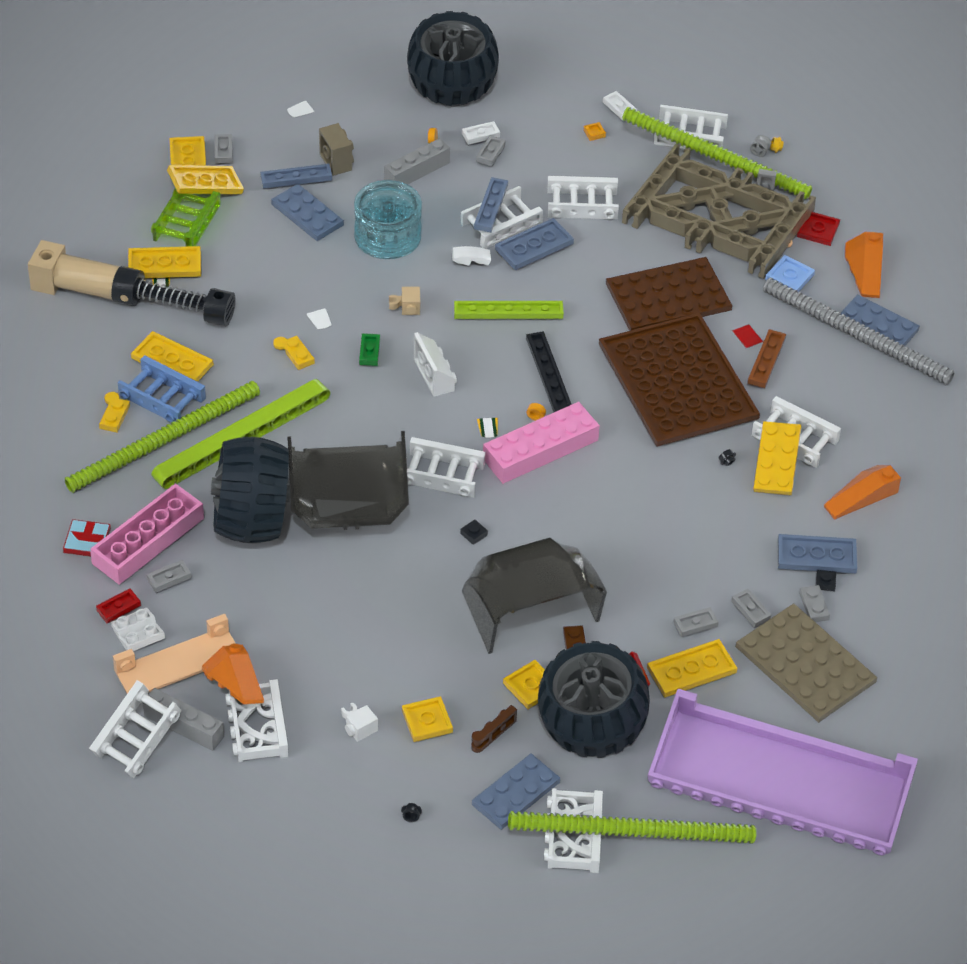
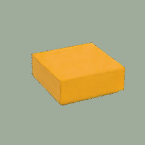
M600 122L584 126L583 130L589 141L606 137V132Z

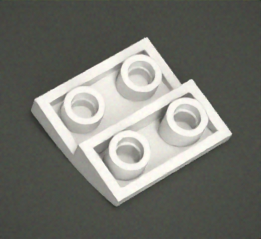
M148 608L139 609L132 614L121 616L117 620L110 622L126 650L132 649L135 651L165 639L164 631L158 626L155 616Z

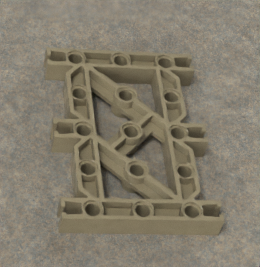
M675 144L625 206L622 213V223L627 224L628 220L634 216L632 227L638 229L643 221L648 218L650 224L685 237V248L691 249V244L697 241L696 252L701 253L710 242L713 249L744 261H749L748 273L753 274L754 269L760 265L761 268L758 276L765 278L766 274L786 250L788 244L797 235L801 226L815 210L816 197L810 195L808 198L809 202L804 204L805 193L800 191L795 199L790 202L786 195L754 183L752 184L753 173L748 172L747 176L741 180L743 169L737 167L733 174L727 178L723 171L690 160L691 149L685 148L683 151L685 153L679 156L680 145ZM676 180L690 185L683 186L679 192L665 194ZM727 200L752 210L745 211L740 217L732 218ZM706 202L711 220L685 210H692L696 204ZM774 226L764 241L750 236L756 234L759 228Z

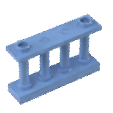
M145 355L140 359L141 372L129 384L121 380L118 381V392L122 398L128 399L165 418L168 422H176L177 419H181L182 409L192 399L200 403L206 399L205 385ZM147 376L155 379L144 392L136 388ZM162 384L171 387L159 400L151 396ZM176 392L186 395L175 407L166 404Z

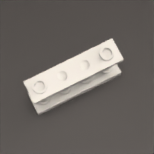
M660 105L659 120H663L665 124L670 123V121L680 122L679 130H684L685 133L688 132L685 131L687 124L697 125L696 132H689L690 135L694 134V137L699 136V139L703 138L704 141L708 140L709 143L712 142L714 145H719L718 147H723L724 137L719 135L720 129H726L728 114ZM703 127H714L713 135L702 134ZM656 133L654 135L655 145L673 147L676 144L675 141L671 142V139L667 140L666 137L662 138L661 135L657 136ZM680 143L677 144V145H680V148H683V149L686 148L685 145H684V146H681Z
M548 176L547 193H553V202H548L547 218L618 220L619 204H613L612 195H617L618 178ZM560 194H570L571 203H560ZM577 194H588V203H578ZM595 195H605L606 204H595Z
M520 186L506 191L500 210L509 220L501 223L496 218L491 233L478 230L481 233L480 246L487 249L496 243L543 223V210L540 207L530 210L522 202ZM482 203L461 211L462 227L469 223L474 226ZM515 203L523 214L515 216L507 206Z
M777 396L772 400L771 415L766 421L775 422L778 418H781L789 424H800L801 429L804 431L800 435L797 459L817 468L821 455L819 453L827 442L834 445L837 444L841 428ZM755 421L751 436L761 440L763 424ZM810 434L820 437V440L812 449L803 445Z
M412 437L410 440V455L413 457L409 469L401 467L400 483L474 498L476 482H472L476 469H484L486 452ZM420 457L431 459L427 472L416 470ZM439 461L450 463L446 476L435 474ZM457 465L468 467L464 480L453 478Z
M138 680L89 747L101 759L105 754H109L125 764L127 768L124 771L133 779L142 772L145 762L170 726L178 720L182 711L174 702L168 708L148 696L149 690ZM140 703H145L163 714L157 725L136 713ZM129 720H133L151 731L145 742L124 730V726ZM117 737H121L139 748L133 759L112 747V743Z

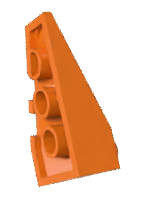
M865 231L845 243V259L850 265V271L854 274L855 283L862 297L880 298L883 233Z
M876 465L861 471L827 501L824 507L835 520L897 494L901 477L891 465Z
M233 643L228 646H222L202 665V670L209 680H216L218 686L222 689L226 687L230 690V695L242 704L264 703L249 654L243 645Z

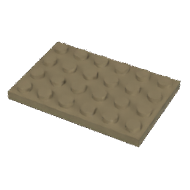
M794 603L738 640L735 646L818 723L875 684L878 678Z

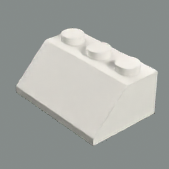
M418 332L414 333V360L432 395L435 397L455 391L457 378L455 373L451 372L448 360L444 359L441 347L437 346L435 340Z

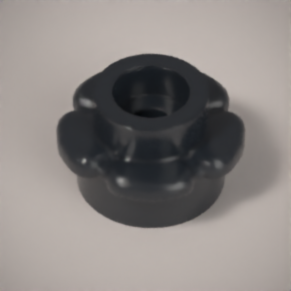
M731 449L724 451L718 457L721 465L729 466L734 463L736 453H733Z
M408 803L401 808V812L403 813L404 820L415 822L419 819L422 809L415 803Z

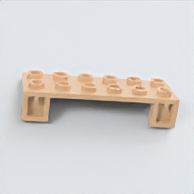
M226 614L206 620L207 633L135 660V654L132 649L113 655L114 671L126 693L128 694L137 680L143 683L151 692L154 688L160 689L202 673V665L222 646L235 643L229 633Z

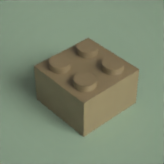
M339 123L319 128V154L325 164H330L332 176L352 171V163L354 162L352 150L354 146L353 142L347 138L345 129H342Z

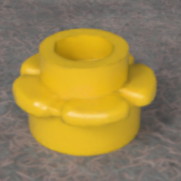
M780 136L778 138L773 137L770 150L775 151V153L783 148L784 141H781Z

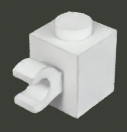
M350 703L352 711H346L344 707L341 708V714L346 719L345 730L357 742L378 731V718L367 705L357 709L354 703Z

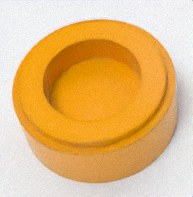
M437 128L429 129L428 144L438 139Z
M531 403L526 413L529 418L536 421L545 417L546 409L539 403Z

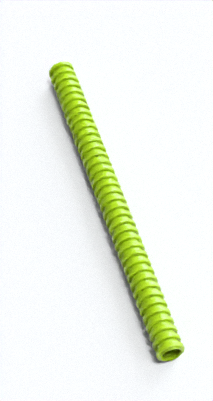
M629 106L623 113V121L627 120L628 123L632 122V125L642 127L643 130L646 128L648 132L656 133L657 136L661 135L662 138L671 139V142L675 141L676 144L685 145L686 148H690L692 151L695 150L696 153L700 152L701 155L710 156V159L714 158L715 161L724 162L726 166L735 167V170L737 167L741 168L745 174L751 172L754 178H758L759 169L773 171L772 168L763 167L761 163L753 162L752 159L748 160L747 157L743 158L742 155L738 156V153L733 154V151L729 152L728 149L724 150L722 146L718 147L719 145H714L712 142L709 143L708 140L699 139V136L694 137V134L690 135L689 132L680 131L678 127L670 126L669 123L665 124L664 121L660 122L659 119L655 120V117L650 118V115L641 114L639 110L636 111V109H631ZM782 172L776 173L775 187L779 186V189L783 188L784 191L793 192L795 196L801 191L805 193L804 200L809 198L812 185L807 186V183L803 184L802 181L793 180L791 176L782 175Z
M251 380L249 383L244 384V386H240L234 391L226 393L225 396H221L220 399L217 398L215 401H211L210 404L207 403L205 406H201L200 409L198 408L190 414L182 416L176 422H171V425L167 424L166 427H161V430L157 429L151 435H146V438L142 437L141 440H136V443L132 442L126 448H121V451L117 450L116 453H111V456L107 455L106 459L102 458L100 461H96L95 464L92 463L90 466H86L85 469L82 468L80 472H75V475L71 474L70 477H65L66 487L70 492L74 493L76 489L80 490L86 484H91V481L95 482L96 479H101V476L105 477L112 471H116L117 468L120 469L122 466H126L127 463H131L132 460L135 461L137 458H141L142 455L145 456L147 452L150 453L152 450H156L157 447L160 448L162 445H166L167 442H171L172 439L175 440L177 437H181L182 434L185 435L192 429L206 424V421L209 422L211 419H215L216 416L219 417L221 414H225L226 411L229 412L236 406L244 404L250 398L253 399L255 396H259V386Z
M511 811L508 816V828L510 830L516 828L517 831L520 829L523 831L527 829L533 831L535 829L536 832L540 830L546 832L549 830L552 833L554 830L556 833L560 831L566 833L568 831L569 834L573 832L575 834H579V832L586 834L588 832L589 835L592 833L595 835L599 833L605 835L607 833L608 836L612 834L618 836L620 834L623 837L625 834L628 837H631V835L638 837L640 835L641 838L644 836L647 838L651 836L657 838L659 836L660 839L664 837L666 839H670V837L677 839L678 837L679 840L683 838L686 840L690 838L696 840L698 838L699 841L703 839L705 841L711 839L713 842L715 840L718 842L722 840L728 842L730 840L731 843L735 841L737 843H741V841L747 843L749 841L750 844H753L756 840V827L752 824L750 826L748 824H744V826L737 824L736 826L734 823L731 825L728 823L724 825L718 823L716 825L715 822L712 824L709 822L705 824L699 822L697 824L696 821L692 823L690 821H686V823L684 821L678 822L677 820L673 822L667 820L665 822L663 819L660 821L657 819L653 821L647 819L645 821L644 818L641 820L638 818L634 820L628 818L626 820L625 817L621 819L615 817L613 819L611 816L608 818L602 816V818L595 816L593 818L592 815L589 817L586 815L582 817L576 815L574 817L573 814L569 816L563 814L561 816L558 813L555 816L553 813L549 815L543 813L541 815L540 812L536 814L534 812H530V814L523 812L521 814L520 811L517 813Z

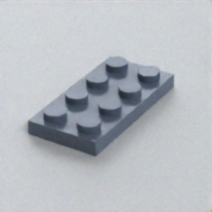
M299 184L271 199V205L316 241L344 226L342 218Z
M552 218L496 243L495 250L514 270H517L574 244V238Z
M858 294L841 312V315L844 314L846 317H850L851 320L854 319L856 322H860V325L864 324L865 327H870V330L874 329L875 332H880V335L884 334L885 337H889L890 340L893 339L904 346L914 337L920 325Z
M779 534L778 569L826 570L856 574V539Z
M530 753L472 800V806L502 830L508 825V816L511 811H514V813L520 811L522 814L552 790V788L560 783V777Z

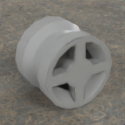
M758 135L750 146L751 152L758 157L764 156L771 147V140L765 135Z

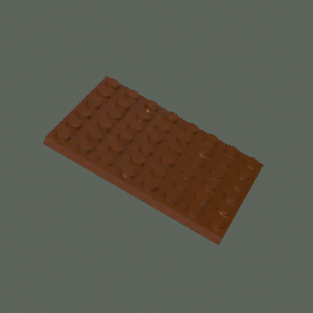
M700 313L599 339L602 351L656 447L760 418L758 409Z

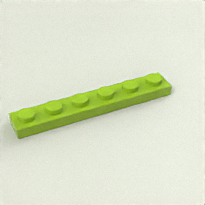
M454 301V319H563L564 317L563 301Z

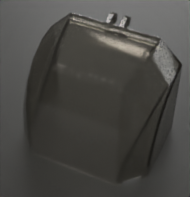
M401 431L400 440L393 447H388L385 444L305 448L303 452L295 451V447H292L291 436L287 437L291 511L310 528L343 527V530H347V527L355 526V530H358L359 526L390 525L409 505L405 431Z
M546 538L484 556L478 561L462 589L488 654L493 652L497 627L501 623L500 618L509 611L514 613L524 608L582 592L595 622H599L607 594L597 572L580 550L573 546L560 544L552 538Z

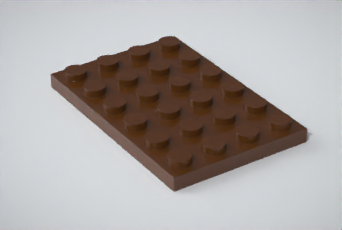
M707 257L606 278V285L629 331L700 313L702 317L732 311L733 305Z

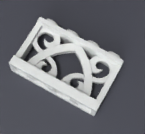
M278 679L269 680V683L259 684L264 703L240 705L237 703V699L230 695V690L229 693L225 694L226 705H231V710H228L229 722H233V726H230L231 739L235 738L236 743H232L233 755H238V762L280 756V758L288 757V743ZM261 706H263V708L270 707L271 709L269 711H264L261 708ZM256 709L260 715L266 718H274V720L265 723L260 732L252 729L245 723L247 718ZM237 711H240L241 713L237 718ZM269 728L274 730L272 733L267 731V735L265 734V731ZM239 729L244 733L241 737ZM255 740L259 742L256 747L245 748L243 746L244 741L251 742L249 747L255 743Z
M552 788V796L547 798V808H551V813L554 815L557 813L561 816L563 814L567 816L573 814L574 817L576 815H580V817L581 815H586L587 817L592 815L593 818L595 816L602 818L603 791L594 790V793L562 791ZM560 802H568L573 805L574 809L571 810L567 804H564L565 809L560 810L558 804ZM577 803H583V804H586V805H582V806H579V807H578V804H577ZM547 830L545 832V843H549V848L544 849V861H548V869L590 870V873H599L601 833L589 835L586 832V834H581L573 842L562 831L556 833L553 830L551 833ZM554 834H555L556 838L559 840V841H556L555 843H554ZM582 840L589 841L588 845L583 844V842L581 846L579 845ZM557 848L563 849L561 855L566 854L568 852V849L572 851L571 854L567 857L557 856L555 854ZM577 854L585 858H576L575 855Z

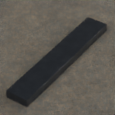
M544 331L526 334L528 346L553 412L572 405Z

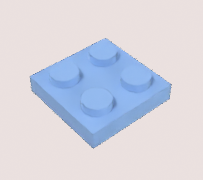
M784 255L766 274L765 280L771 277L779 283H783V286L787 285L788 288L791 287L799 292L814 276L815 270Z

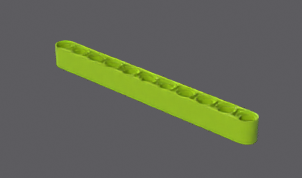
M313 379L162 462L152 470L151 475L162 488L168 489L175 483L178 484L219 461L224 441L240 437L260 438L325 402L330 396V390L318 379Z

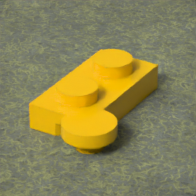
M297 335L289 339L285 337L274 339V347L278 350L285 349L286 355L298 370L315 364L314 357Z
M108 392L104 397L108 406L99 423V428L118 433L130 408V401L120 399L119 394L116 392Z

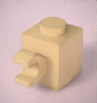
M402 287V296L389 295V309L395 310L402 306V315H420V287Z

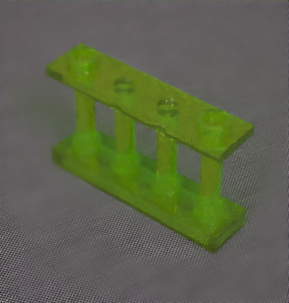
M175 188L171 199L156 223L152 224L151 233H153V241L157 242L160 235L164 234L183 239L186 242V246H196L220 207V193L213 191L210 197L203 198L192 194H178ZM184 199L202 204L204 207L198 210L180 205V203ZM175 211L197 216V218L190 221L175 217L173 214ZM170 222L188 227L190 230L184 233L166 228V226Z

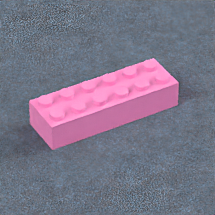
M577 402L484 443L483 451L486 452L485 463L504 484L598 441L600 425L582 404Z
M175 483L90 549L92 564L120 585L204 519L203 503Z

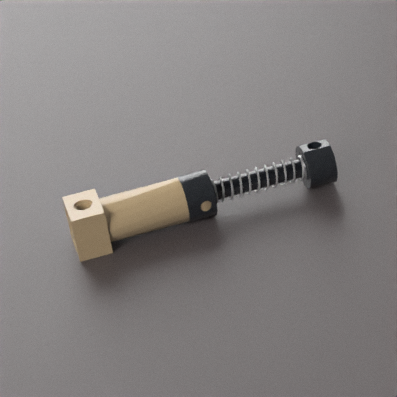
M45 240L40 241L28 262L31 290L55 295L58 288L131 306H136L141 297L143 300L145 297H148L149 301L155 299L156 303L161 300L163 304L169 302L170 306L174 303L176 307L182 305L183 309L187 306L189 310L196 308V312L199 309L203 310L205 322L222 326L229 325L235 309L236 297L234 292L211 288L207 296L205 293L200 296L199 292L193 294L191 290L186 292L185 289H182L180 291L178 287L173 290L172 286L166 287L165 284L160 286L159 283L153 285L151 281L146 283L142 270L66 254L65 245Z

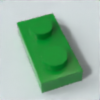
M362 333L359 365L378 366L380 334Z

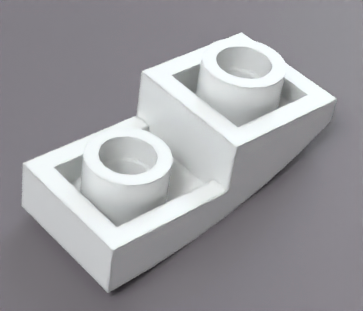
M462 246L452 249V260L458 264L469 266L471 261H475L478 264L488 266L491 261L490 250L485 248Z

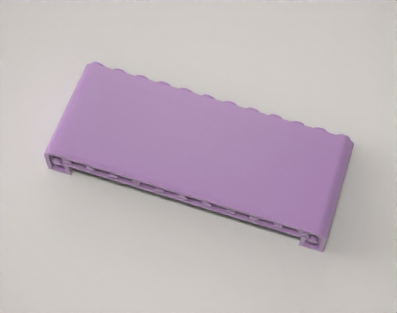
M677 689L648 773V781L651 783V786L658 789H669L678 795H689L698 801H709L718 807H729L738 813H749L758 819H769L777 825H789L797 831H809L817 837H829L837 843H849L857 849H869L875 854L883 856L891 852L918 759L897 753L895 761L699 704L697 703V694Z

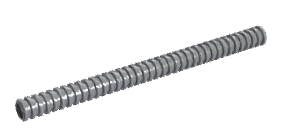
M771 277L764 284L763 291L768 292L769 295L773 294V297H778L779 300H783V302H787L789 305L792 304L793 307L797 306V309H802L803 312H806L808 315L811 314L812 317L816 316V319H821L822 322L826 321V324H831L832 327L840 329L842 332L845 331L851 337L855 336V339H860L861 342L865 341V344H870L871 347L875 346V349H879L881 352L884 351L890 357L894 356L900 362L904 361V364H909L910 367L914 366V369H919L920 372L924 371V374H929L930 377L934 376L935 380L939 379V382H944L945 385L952 381L955 374L954 370H949L948 367L944 368V365H939V362H934L933 359L929 360V357H924L923 354L919 355V352H915L913 349L910 350L909 347H905L903 344L900 345L899 342H895L893 339L890 340L884 334L880 335V332H875L874 329L870 330V327H865L864 324L860 325V322H856L854 319L851 320L850 317H846L844 314L841 315L840 312L836 313V310H831V307H826L825 304L822 305L821 302H817L815 299L812 300L811 297L807 298V295H802L801 292L793 290L791 287L788 288L787 285L783 286V283H779Z

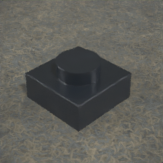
M474 519L460 529V534L474 545L488 535V530Z
M817 570L815 586L819 585L820 589L824 591L835 592L836 572Z

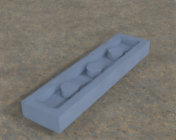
M330 164L261 171L260 177L264 189L331 181L332 172Z
M491 177L474 223L475 230L492 232L508 187V180Z

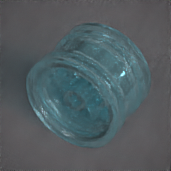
M383 180L370 183L357 193L354 201V215L356 219L354 238L356 244L364 253L379 259H397L412 253L418 247L422 234L420 222L422 200L414 188L403 182Z

